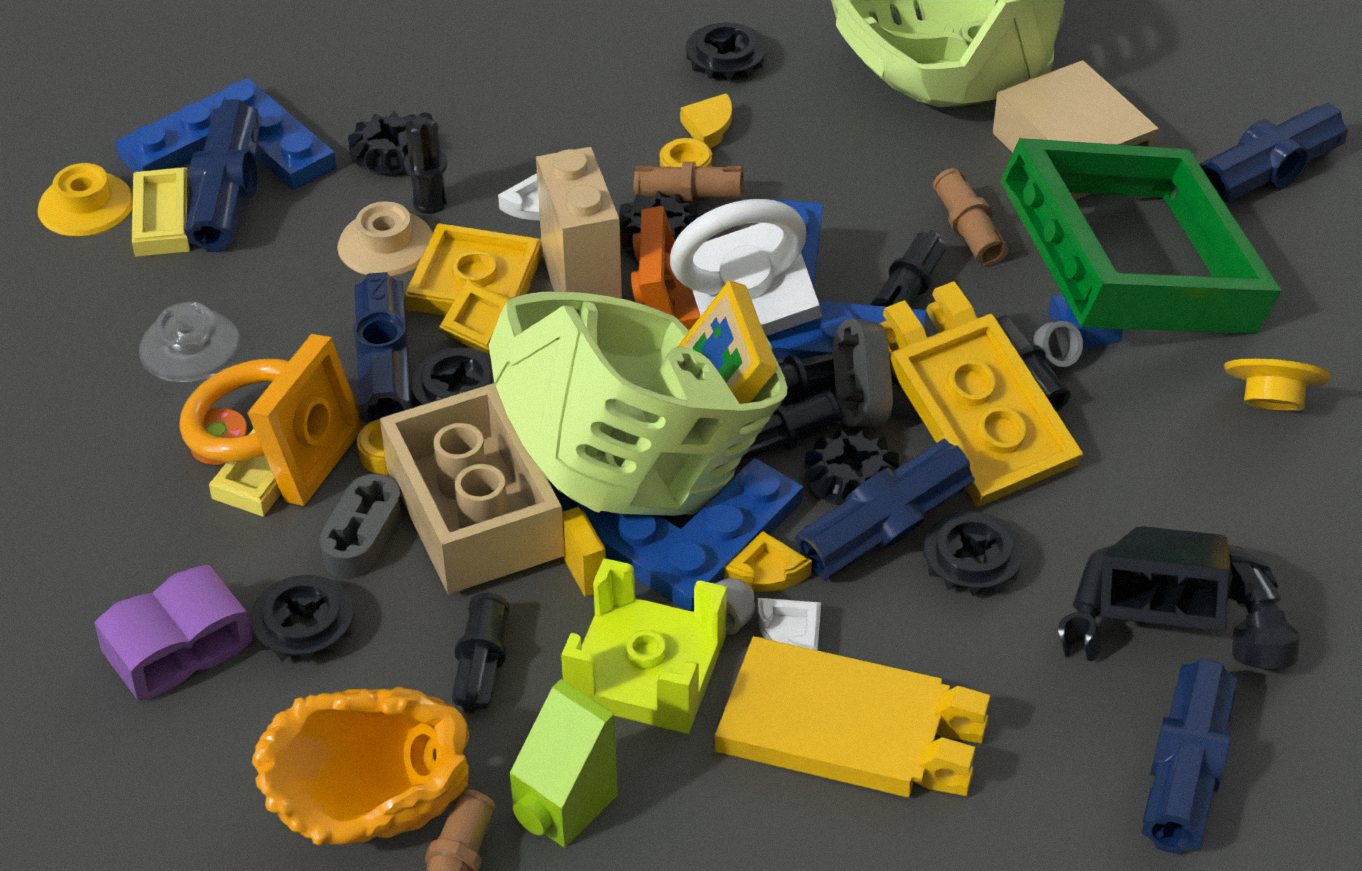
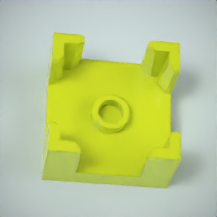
M603 558L593 583L595 615L582 645L581 637L578 634L571 633L561 654L563 680L613 712L614 716L689 734L726 638L727 586L697 581L694 587V612L635 598L634 567L628 563Z

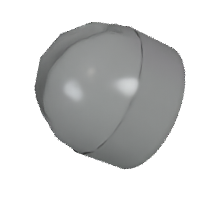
M1055 321L1044 324L1035 331L1031 340L1032 345H1038L1044 349L1046 353L1045 361L1052 368L1067 367L1074 364L1079 359L1083 349V339L1080 331L1074 324L1068 321Z
M726 578L715 584L727 586L726 634L732 635L747 624L755 613V597L752 587L743 580Z

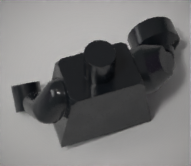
M1146 526L1135 527L1116 544L1097 549L1090 555L1073 602V607L1078 611L1062 618L1058 626L1065 657H1068L1073 643L1085 640L1084 647L1087 660L1094 661L1098 658L1102 649L1095 621L1096 616L1225 632L1229 598L1236 601L1238 606L1246 607L1248 615H1246L1247 620L1235 626L1233 630L1232 656L1241 664L1262 669H1282L1296 664L1299 655L1300 634L1287 623L1284 610H1280L1277 602L1281 600L1276 590L1278 589L1277 580L1273 576L1271 568L1265 562L1239 546L1228 545L1227 537L1221 534Z

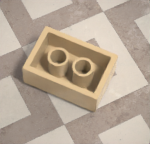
M495 383L380 418L387 470L391 478L399 486L401 499L448 595L565 556L562 506L547 478L529 456L507 416Z

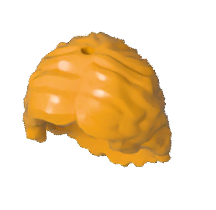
M398 686L393 689L369 690L361 688L347 689L342 692L336 691L332 694H310L305 699L302 697L295 699L291 708L276 714L272 723L268 725L267 730L260 736L252 757V764L259 773L255 778L256 786L266 796L265 806L268 811L277 813L280 820L291 831L299 832L305 838L312 839L313 843L318 846L324 843L332 845L364 843L376 836L391 838L404 832L422 828L430 820L441 815L450 803L468 786L469 766L463 751L468 743L469 731L466 719L453 705L447 704L439 698L430 697L418 690Z

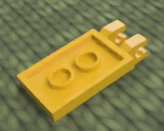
M955 281L937 287L933 291L932 296L935 302L928 304L926 312L936 327L938 334L928 338L923 325L905 300L884 309L883 316L886 321L879 324L885 329L888 339L890 369L936 443L945 438L950 444L958 445L970 461V469L975 481L966 491L977 508L1078 465L1083 452L993 314L977 318L972 305Z
M753 636L715 733V752L908 798L910 797L914 782L926 789L967 796L973 776L974 767L971 766L975 755V747L947 738L982 744L988 724V715L986 714L990 703V695L961 686L950 689V685L942 684V678ZM936 734L942 736L941 738L935 740Z

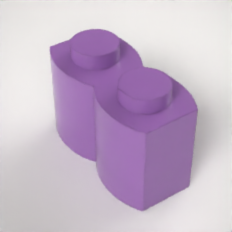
M210 565L197 566L177 572L170 576L153 593L134 596L113 604L94 622L101 652L137 700L150 699L168 692L184 682L196 670L214 667L237 655L252 642L247 611Z

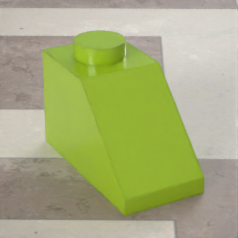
M560 679L552 687L510 771L513 812L518 821L529 832L538 836L545 834L566 848L618 796L614 713L563 679Z

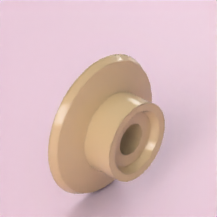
M388 201L376 202L364 207L358 213L356 219L346 226L338 240L337 250L343 263L360 274L367 275L368 273L387 272L390 276H396L418 267L433 231L423 219L409 213L401 204Z

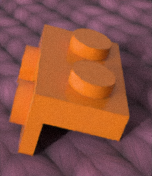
M657 206L641 209V233L633 234V249L639 266L638 271H632L631 284L636 303L645 304L674 316L686 329H690L700 318V312L693 291L680 283L672 272L670 254L675 240L664 207Z

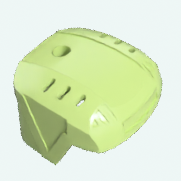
M831 0L836 17V27L863 62L893 89L914 100L937 107H961L996 100L997 92L1050 73L1054 61V42L1057 38L1059 21L1065 5V0ZM915 9L920 12L922 21L917 19ZM892 14L896 16L898 24L894 23Z
M537 292L509 299L499 316L489 343L494 383L507 416L529 456L544 476L558 490L598 513L606 511L635 515L676 516L688 514L690 516L700 511L732 480L735 468L740 463L742 456L747 453L757 435L768 423L772 413L777 410L787 395L786 380L772 352L769 340L767 339L778 369L750 403L739 404L709 359L693 349L677 347L689 332L677 318L650 306L625 299L579 292Z

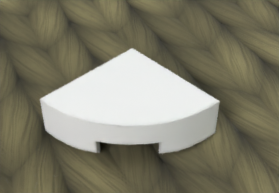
M537 173L498 195L499 209L520 219L540 220Z
M758 598L757 620L764 639L818 650L821 602Z

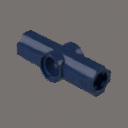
M240 99L223 100L222 105L213 111L204 151L195 152L191 158L190 180L194 194L185 227V234L190 244L198 245L207 252L226 251V247L230 243L235 242L244 198H252L257 190L258 176L254 154L262 120L257 108L244 104Z
M1328 102L1320 107L1315 106L1277 126L1270 120L1263 119L1257 121L1245 131L1238 145L1199 165L1223 202L1228 203L1267 182L1278 188L1290 185L1301 175L1309 161L1344 144L1348 128L1343 122L1341 111Z
M387 272L368 273L361 283L354 285L356 323L353 332L357 353L359 413L361 420L369 422L411 409L409 375L411 363L407 339L403 281L395 280Z
M944 438L896 470L892 471L890 468H886L854 489L845 498V503L831 512L825 513L809 526H805L796 535L795 540L799 546L800 554L812 560V573L818 574L824 581H827L875 548L879 547L880 550H884L917 528L926 519L925 515L939 506H943L945 502L963 493L975 481L970 469V461L958 445H952Z
M1200 658L1192 664H1181L1169 718L1163 717L1150 773L1155 778L1153 787L1150 788L1143 817L1142 834L1150 838L1157 849L1180 855L1186 850L1200 849L1213 791L1218 792L1231 738V733L1226 732L1232 713L1237 678L1225 670L1223 663Z

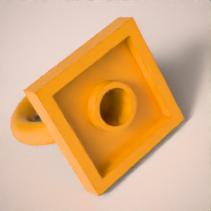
M311 334L290 361L269 358L257 359L233 365L216 373L203 382L190 395L183 407L179 420L183 441L194 453L204 458L220 462H238L265 455L284 502L301 506L307 504L365 426L360 418L358 406L332 337ZM272 382L247 412L256 433L242 437L224 438L213 436L205 430L204 419L206 414L225 395L250 384Z

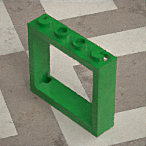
M1019 138L1000 183L1081 328L1254 334L1259 332L1280 295L1281 289L1189 149ZM1070 192L1163 198L1212 277L1117 273Z

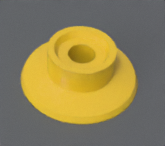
M73 164L59 171L54 177L53 184L42 195L38 205V217L46 228L61 235L89 236L99 234L117 226L130 214L133 208V191L122 179L106 173L102 167L96 164Z
M1238 359L1224 364L1225 371L1229 376L1246 381L1244 404L1272 411L1303 410L1306 387L1324 385L1332 377L1331 372L1321 367L1287 360Z

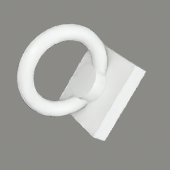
M748 199L725 204L695 219L679 234L674 242L670 254L672 272L680 283L693 291L700 316L728 280L746 285L766 336L823 317L801 254L806 242V226L800 214L792 207L769 199ZM748 223H758L747 228L707 241L719 232H722L731 227Z

